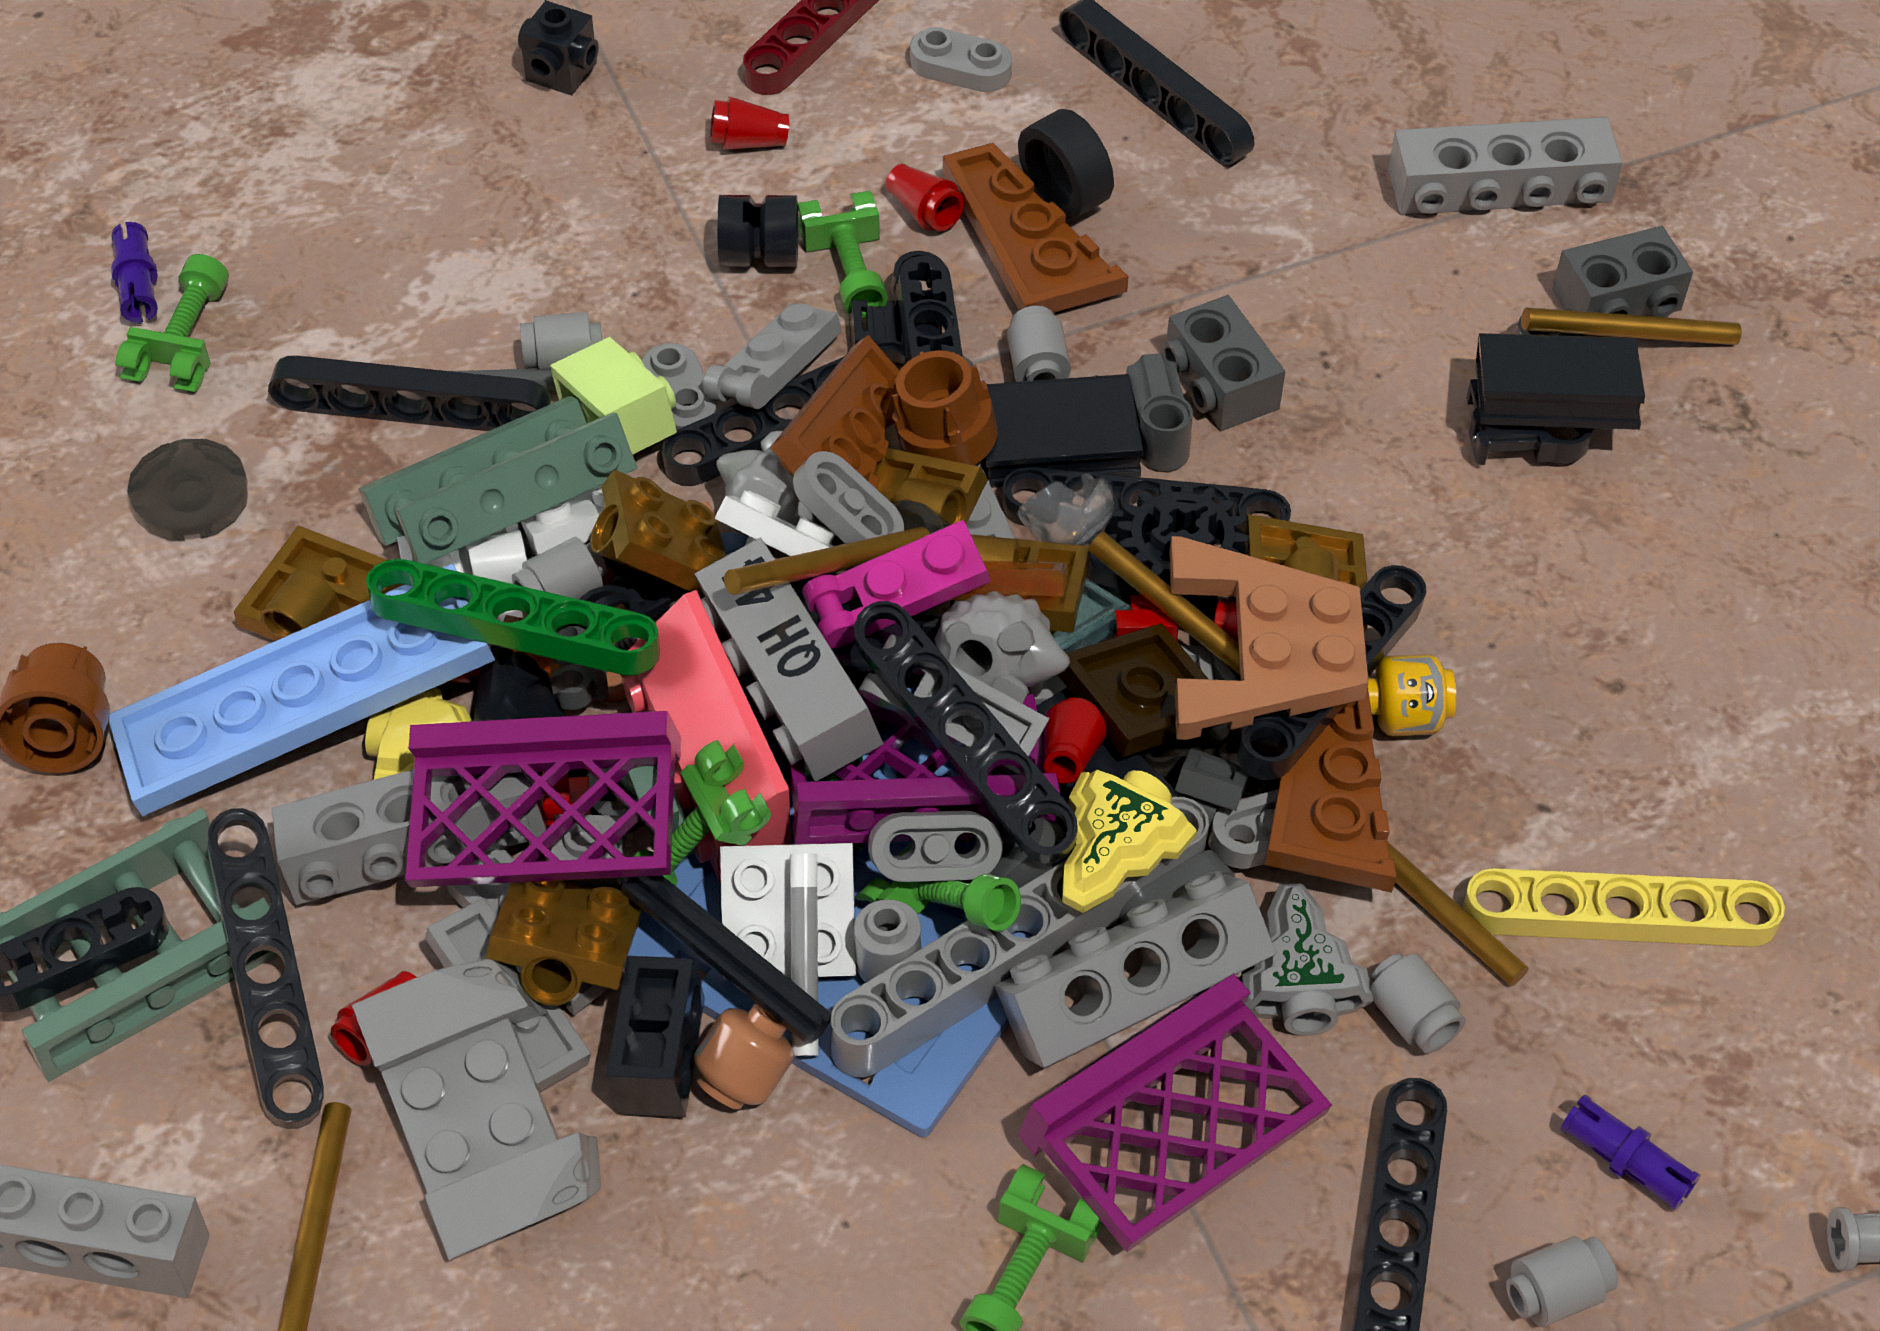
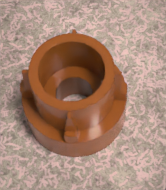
M937 350L926 353L922 351L920 355L909 360L901 368L896 378L897 394L892 395L895 405L892 418L901 450L969 465H975L984 459L996 443L998 426L987 384L984 380L980 381L977 366L970 367L967 360L959 354Z
M68 643L42 645L30 652L28 656L21 655L16 670L13 669L9 672L0 696V748L18 764L45 773H67L87 766L100 753L109 722L110 705L107 695L103 692L106 681L104 668L100 661L87 651L86 646L81 648Z

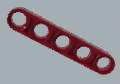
M879 0L799 1L744 54L743 71L745 85L752 92L760 95H773L782 92ZM824 7H835L840 9L841 12L834 15L819 14L817 10ZM792 36H806L811 39L804 44H791L786 41L787 38ZM761 65H774L780 68L777 72L770 74L758 73L754 69Z

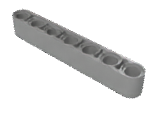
M1172 797L1171 805L1183 812L1187 820L1196 828V837L1178 859L1163 858L1148 876L1127 877L1112 898L1082 913L1062 903L1063 872L1066 859L1019 888L1021 908L1017 919L1009 928L1003 931H994L973 925L967 920L843 996L835 1004L831 1012V1058L835 1066L844 1074L852 1077H869L880 1072L998 998L999 996L994 985L1012 977L1010 969L1019 962L1038 955H1047L1048 959L1070 949L1069 941L1074 936L1096 927H1106L1108 929L1119 922L1121 909L1136 892L1205 850L1209 820L1204 808L1192 799ZM1015 931H1026L1033 934L1034 936L1030 938H1020L1012 935L1011 933ZM961 964H974L982 969L965 971L957 966ZM921 997L928 1002L922 1005H911L905 1003L903 999ZM856 1030H865L874 1036L865 1040H857L849 1037L847 1034Z

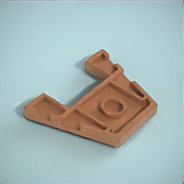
M1180 536L1171 537L1169 551L1171 594L1233 596L1236 598L1241 680L1177 678L1175 690L1177 739L1187 740L1201 737L1202 728L1224 723L1228 724L1230 730L1253 725L1255 716L1286 710L1289 716L1365 699L1368 688V672L1360 587Z

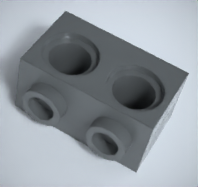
M1662 225L1562 250L1552 289L1565 310L1665 317L1673 312L1682 310L1693 271Z
M1229 295L1169 316L1167 339L1162 346L1163 357L1168 361L1175 362L1178 374L1190 389L1196 408L1201 413H1207L1220 432L1280 409L1285 370Z

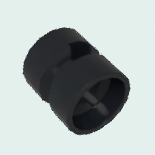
M719 195L717 217L719 266L750 267L756 258H761L766 267H797L798 195H766L761 203H755L751 195Z

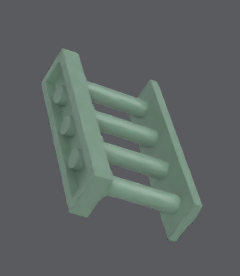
M568 396L358 489L379 541L387 546L396 542L397 537L406 536L415 561L426 564L603 485L614 469L627 474L638 468L618 414L612 412L587 423L578 399Z
M202 808L183 818L167 822L157 832L14 908L0 913V944L121 890L132 887L151 889L171 877L184 872L218 922L187 940H181L169 922L168 935L164 942L155 949L158 955L126 973H122L116 967L94 977L93 980L98 988L66 1006H61L55 995L30 1006L29 1008L37 1021L22 1029V1032L35 1062L47 1082L54 1080L235 979L211 865L207 860L209 858L207 831L210 827V821ZM264 897L245 908H240L234 898L231 902L233 911L240 918L246 920L259 919L270 909ZM139 914L133 915L140 927L145 924ZM84 938L68 940L79 958L83 957L91 946V942ZM269 950L253 953L245 964L246 973L278 954ZM13 970L7 971L13 982H17L18 979Z

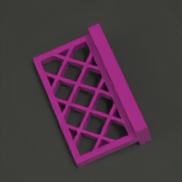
M1034 694L1027 695L1023 704L1037 711ZM868 700L863 701L868 707L873 721H885L898 729V731L887 741L883 742V745L870 751L869 754L871 755L857 767L849 763L834 771L833 774L840 777L841 781L806 782V777L810 773L803 761L800 760L793 765H790L788 762L794 807L793 833L795 845L868 843L870 833L877 822L887 815L902 812L972 811L987 818L997 829L1002 826L961 776L938 777L934 774L948 760L919 725L892 710L881 708ZM1041 734L1029 758L1060 794L1056 773H1046L1044 769V741ZM911 738L934 752L921 765L898 751ZM885 763L907 778L873 779L870 775ZM994 768L987 778L990 790L1003 797L1019 793L1025 784L1023 774L1003 775L997 771V768ZM1043 814L1055 822V815ZM965 832L960 834L957 839H975L973 833ZM899 834L891 842L911 841L909 835Z
M668 711L410 725L408 749L415 757L405 878L410 887L671 875L675 761H680L681 735ZM657 765V783L637 802L617 785L634 766ZM609 767H612V768L609 769L606 773H604V772L600 769V768H609ZM571 769H587L598 781L571 806L552 787ZM535 771L546 772L542 776H539ZM523 772L534 784L506 809L488 790L506 773ZM477 774H483L477 780L472 776ZM459 775L470 787L442 812L430 801L432 777ZM610 790L629 810L602 835L583 815ZM546 794L564 813L536 838L518 819ZM482 797L500 816L472 842L454 822ZM656 805L654 819L647 812ZM429 813L436 817V819L430 825ZM641 819L655 832L654 856L625 857L613 845ZM575 823L596 841L577 860H559L548 849ZM512 826L531 845L512 863L495 864L484 851ZM447 829L466 847L447 866L425 867L427 848ZM607 852V853H608L610 856H612L613 858H600V857L603 856V855ZM541 855L547 860L535 862ZM477 858L483 863L479 865H470Z
M1234 973L1031 1104L1018 1133V1137L1034 1156L1042 1151L1047 1154L1126 1252L1322 1118L1332 1106L1330 1101L1245 1005L1251 992ZM1239 1030L1257 1051L1256 1066L1222 1059L1223 1040ZM1211 1049L1210 1057L1202 1055L1203 1053ZM1181 1068L1209 1073L1207 1099L1172 1092L1173 1073ZM1220 1076L1255 1082L1254 1108L1219 1101ZM1161 1082V1090L1152 1088ZM1267 1085L1290 1089L1305 1108L1294 1115L1265 1110ZM1131 1101L1159 1106L1157 1133L1121 1126L1123 1106ZM1170 1109L1206 1115L1204 1142L1169 1135ZM1111 1115L1110 1124L1101 1122ZM1217 1118L1253 1124L1251 1145L1245 1149L1216 1144ZM1264 1127L1274 1128L1264 1135ZM1079 1135L1109 1140L1106 1167L1081 1163L1067 1146V1143ZM1120 1142L1156 1149L1154 1176L1118 1170ZM1167 1151L1203 1158L1202 1178L1194 1184L1166 1179ZM1214 1161L1225 1162L1214 1170ZM1099 1183L1105 1184L1104 1189L1099 1185ZM1116 1186L1151 1192V1213L1132 1225L1114 1203ZM1164 1195L1174 1197L1163 1205Z

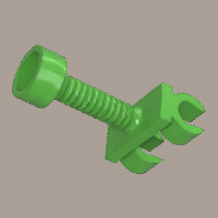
M870 190L849 194L854 207L850 208V212L822 217L818 200L798 203L800 217H798V228L801 238L804 240L806 252L836 247L846 275L839 291L844 308L848 314L850 313L852 300H868V306H886L888 301V295L881 276L876 272L866 269L858 245L861 242L880 239L879 212ZM861 312L862 318H866V312Z
M193 254L187 258L178 276V282L184 293L164 333L130 326L126 334L128 339L122 342L116 355L115 365L125 367L119 378L142 382L149 373L151 361L171 365L169 376L179 377L173 388L191 392L199 390L205 371H208L211 362L205 341L189 338L188 335L204 302L217 300L228 282V270L221 262L204 254Z
M718 740L707 744L697 753L694 760L695 764L693 766L687 765L680 772L698 806L672 833L671 875L663 876L675 886H677V877L673 870L710 830L717 841L745 846L752 839L750 834L763 828L771 817V812L761 793L752 802L745 789L739 790L732 795L728 794L724 785L735 780L744 769V762L734 743L726 753ZM639 850L633 857L654 856V852Z
M911 842L899 853L898 856H902L909 851L911 847ZM990 874L979 875L970 884L955 880L893 881L889 884L883 879L874 878L856 896L858 900H867L871 903L886 899L897 900L909 905L917 915L930 902L964 909L966 918L973 925L994 931H1003L1009 928L1017 919L1021 908V894L1015 882L1008 878Z
M1024 1164L1019 1167L1007 1192L1005 1191L1000 1200L998 1223L1024 1236L992 1294H977L972 1299L960 1320V1326L963 1331H1019L1023 1321L1015 1308L1049 1247L1084 1262L1089 1253L1090 1246L1095 1242L1102 1229L1103 1223L1082 1197L1078 1201L1070 1221L1037 1206L1045 1188L1042 1182L1046 1174Z

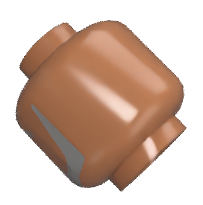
M756 1004L750 1012L736 1008L725 1009L694 1053V1064L700 1073L696 1080L698 1085L711 1097L733 1109L740 1110L744 1103L749 1105L763 1104L771 1095L794 1058V1050L789 1041L783 1036L787 1028Z

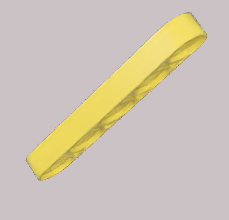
M1498 868L1485 869L1474 874L1468 883L1462 907L1492 935L1747 947L1762 946L1771 941L1778 931L1785 911V905L1780 894L1766 883L1754 880ZM1492 890L1500 892L1510 901L1511 908L1498 913L1488 911L1478 903L1476 896L1483 891ZM1553 893L1564 895L1572 901L1576 910L1569 915H1555L1546 910L1542 905L1541 898ZM1617 896L1628 898L1638 906L1640 915L1629 919L1620 918L1611 913L1605 901ZM1682 899L1690 900L1699 905L1703 910L1705 918L1694 922L1685 921L1675 915L1670 903ZM1746 902L1757 904L1767 912L1769 921L1759 925L1750 924L1740 918L1735 906Z

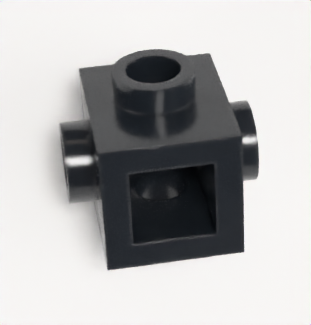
M545 0L532 18H527L523 22L518 35V45L522 49L526 81L573 96L597 64L599 44L594 39L592 15Z

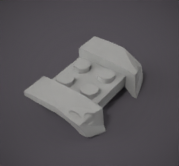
M491 959L434 970L352 1004L375 1068L382 1073L426 1188L427 1194L424 1197L448 1260L587 1200L601 1188L597 1137L577 1132L560 1139L558 1138L513 1024L547 1014L541 1003L533 1000L525 992L521 984V977L512 967Z

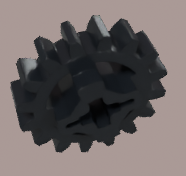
M1185 481L1181 492H1173L1166 482L1160 483L1159 496L1154 497L1144 490L1138 493L1137 506L1126 504L1123 508L1122 522H1118L1116 542L1171 586L1169 551L1172 536H1180L1213 546L1215 539L1218 538L1221 543L1220 548L1244 555L1247 554L1249 536L1244 534L1246 526L1245 517L1233 516L1234 502L1231 499L1217 504L1214 502V488L1209 487L1199 495L1193 493L1191 482ZM1146 531L1151 533L1150 541L1147 543L1143 539ZM1194 595L1198 600L1205 597V595Z

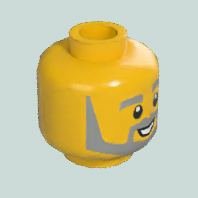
M1434 655L1385 656L1375 669L1374 678H1368L1372 715H1376L1378 726L1386 735H1433L1442 729L1447 718H1454L1456 683L1453 670L1444 669L1441 661Z

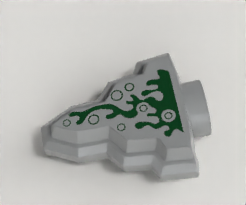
M1302 883L1279 884L1266 916L1267 929L1277 954L1253 965L1252 970L1242 975L1241 982L1251 992L1245 1005L1256 1018L1283 1019L1285 1029L1292 1034L1303 1036L1321 1034L1329 1031L1337 1024L1338 1016L1354 1013L1374 1002L1373 994L1370 991V979L1365 967L1352 963L1346 942L1326 931L1322 908Z

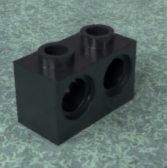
M627 955L606 1078L619 1114L686 1117L694 1069L693 1056L697 1050L705 1002L704 992L694 959Z

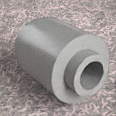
M1029 306L1016 312L1007 330V340L1016 382L1068 378L1071 372V365L1061 321L1054 316L1050 309L1044 306Z
M588 311L534 316V322L520 323L525 369H551V364L602 340L601 322L589 323Z
M573 537L522 563V570L512 574V583L580 599L589 590L603 586L602 577L608 575V569L603 556L593 552L591 542L585 545L578 537Z
M879 900L864 907L857 915L854 923L856 968L860 977L865 982H868L921 949V922L917 913L909 905L897 900Z
M1400 953L1394 954L1378 965L1372 973L1371 979L1374 983L1370 991L1373 994L1374 1004L1409 1045H1418L1424 1053H1432L1448 1044L1462 1030L1466 1020L1459 1012L1460 1001L1419 954H1411L1406 957Z
M1576 1236L1513 1261L1511 1265V1278L1506 1281L1507 1294L1517 1314L1523 1319L1530 1318L1539 1327H1546L1603 1303L1606 1299V1293L1615 1290L1618 1285L1615 1265L1602 1242L1595 1237L1582 1240Z

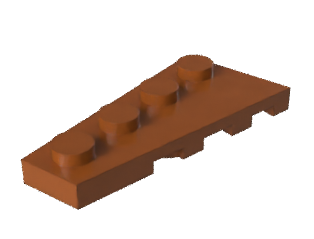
M994 143L943 156V173L947 180L957 185L959 193H961L964 199L963 210L1018 310L1029 306H1044L1054 313L1127 292L1129 276L1117 264L1110 267L1099 256L1100 248L1086 234L1080 237L1065 222L1066 214L1053 201L1047 203L1034 192L1035 183Z
M869 335L865 336L848 351L770 446L772 451L780 458L784 469L791 476L794 477L796 470L812 454L819 451H827L843 458L877 489L879 478L874 473L877 462L886 456L889 442L885 439V431L887 427L894 423L892 414L894 413L895 405L892 395L897 394L896 378L900 370Z
M1368 688L1365 699L1346 703L1292 769L1280 778L1264 865L1392 893L1397 877L1394 859H1390L1387 839L1390 830L1387 811L1382 808L1379 788L1382 778L1379 759H1375L1372 741L1374 725ZM1315 710L1295 716L1308 718L1316 715L1317 712Z

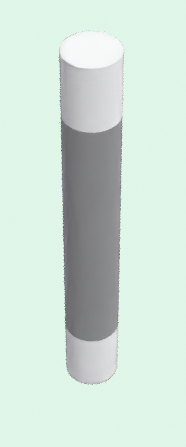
M790 854L791 980L818 1001L817 854ZM792 1033L794 1056H819L818 1039L816 1041L804 1042Z

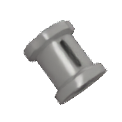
M1835 1207L1831 1210L1828 1217L1827 1240L1832 1262L1838 1270L1851 1271L1856 1267L1857 1263L1880 1262V1213L1852 1214L1851 1210L1846 1207Z

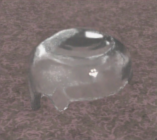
M1086 473L1082 475L1083 487L1079 491H1073L1061 482L1056 481L1020 506L1017 515L1037 541L1085 546L1104 531L1111 521L1115 499L1113 488L1104 477L1094 479Z

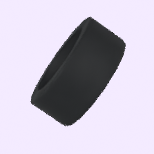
M1058 109L1021 131L1018 140V153L1023 172L1035 183L1034 192L1047 203L1053 201L1066 214V220L1071 221L1110 199L1114 188V176L1108 152L1096 131L1083 117L1073 110Z

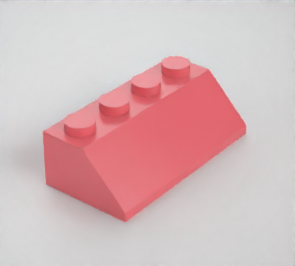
M697 591L686 593L656 622L660 645V656L656 665L642 674L622 678L628 703L633 713L641 711H668L681 735L680 761H675L674 790L682 810L687 809L690 815L698 805L680 772L687 765L693 766L695 764L694 760L697 753L707 744L718 740L726 753L734 743L744 762V769L735 780L724 785L728 794L732 795L739 790L745 789L752 802L761 793L771 812V817L767 824L757 832L750 834L752 839L745 846L791 845L788 785ZM639 639L629 651L639 649L647 642ZM710 830L694 847V852L700 863L710 860L720 883V847L742 845L717 841Z

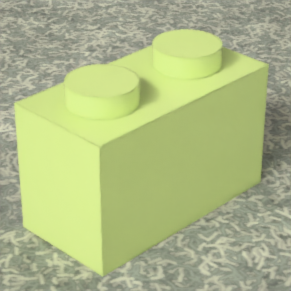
M611 337L550 365L559 400L568 396L577 398L587 423L612 412L618 414L632 455L677 433L672 409L676 407V398L667 380L662 376H654L645 368L635 352L628 353Z

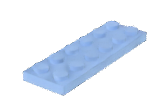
M454 563L446 567H443L445 569L457 571ZM405 584L384 594L391 596L404 594L412 586ZM453 597L445 599L439 606L445 609H456L467 605L470 600L464 597ZM370 600L117 710L110 714L109 724L132 802L143 817L493 662L495 658L488 643L381 618L372 611Z

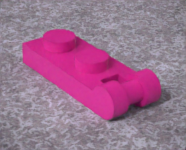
M961 520L836 576L821 575L815 577L804 585L802 594L809 610L818 613L821 621L817 627L829 647L839 648L856 641L854 624L857 616L866 606L874 602L889 601L896 603L905 609L910 616H914L987 584L991 580L964 520ZM858 597L863 605L851 612L844 610L842 604ZM890 619L876 620L867 628L865 637L896 622Z

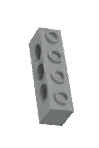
M1608 117L1395 130L1388 171L1400 215L1612 202L1623 162Z
M414 769L272 807L277 862L296 905L406 875ZM523 772L506 773L488 792L507 809L534 782ZM477 774L472 776L477 780L483 774ZM459 775L432 777L430 801L443 812L470 785ZM481 797L454 824L473 842L500 814ZM541 798L518 819L536 838L547 829ZM429 813L430 825L436 819L431 813ZM511 826L484 853L528 841ZM447 829L427 848L425 867H437L448 864L466 847Z
M1220 871L1200 875L1185 884L1186 893L1166 903L1164 899H1154L1142 903L1127 913L1128 921L1110 930H1107L1106 927L1086 930L1070 939V949L1048 959L1047 955H1038L1013 966L1010 969L1012 977L994 985L1023 1057L1046 1068L1221 982L1233 973L1237 974L1276 955L1277 952L1249 882L1225 874L1222 875ZM1197 920L1200 926L1199 939L1191 949L1185 951L1182 945L1183 931L1189 923ZM1140 948L1143 954L1142 967L1134 977L1126 979L1124 974L1125 959L1131 951ZM1082 976L1085 981L1084 996L1076 1005L1067 1007L1065 1002L1066 988L1073 979Z
M0 1164V1266L189 1298L210 1237L195 1197Z

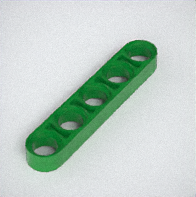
M405 559L383 561L375 565L368 572L366 578L371 609L377 616L386 620L621 675L642 674L652 669L659 660L660 645L657 625L650 617L641 613ZM407 584L412 586L408 592L400 595L391 596L381 593L389 585ZM453 597H464L470 600L467 605L456 609H445L439 606L445 599ZM512 610H519L528 614L525 619L513 623H506L496 619L500 614ZM568 624H580L587 628L583 633L571 637L562 636L555 632L558 628ZM630 637L640 638L647 642L639 649L630 651L621 650L614 646L618 641Z

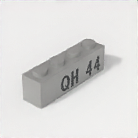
M760 537L694 574L705 595L701 601L716 634L724 630L729 640L721 644L732 668L738 677L748 672L751 674L755 682L747 686L746 689L764 721L776 716L781 724L779 728L772 732L790 765H793L802 760L816 782L883 745V741L868 707L790 583L738 595H731L727 591L724 584L726 571L775 560Z

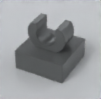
M1191 748L1182 766L1175 791L1192 796L1193 800L1204 808L1208 815L1210 830L1219 806L1234 811L1237 810L1249 775L1238 763Z

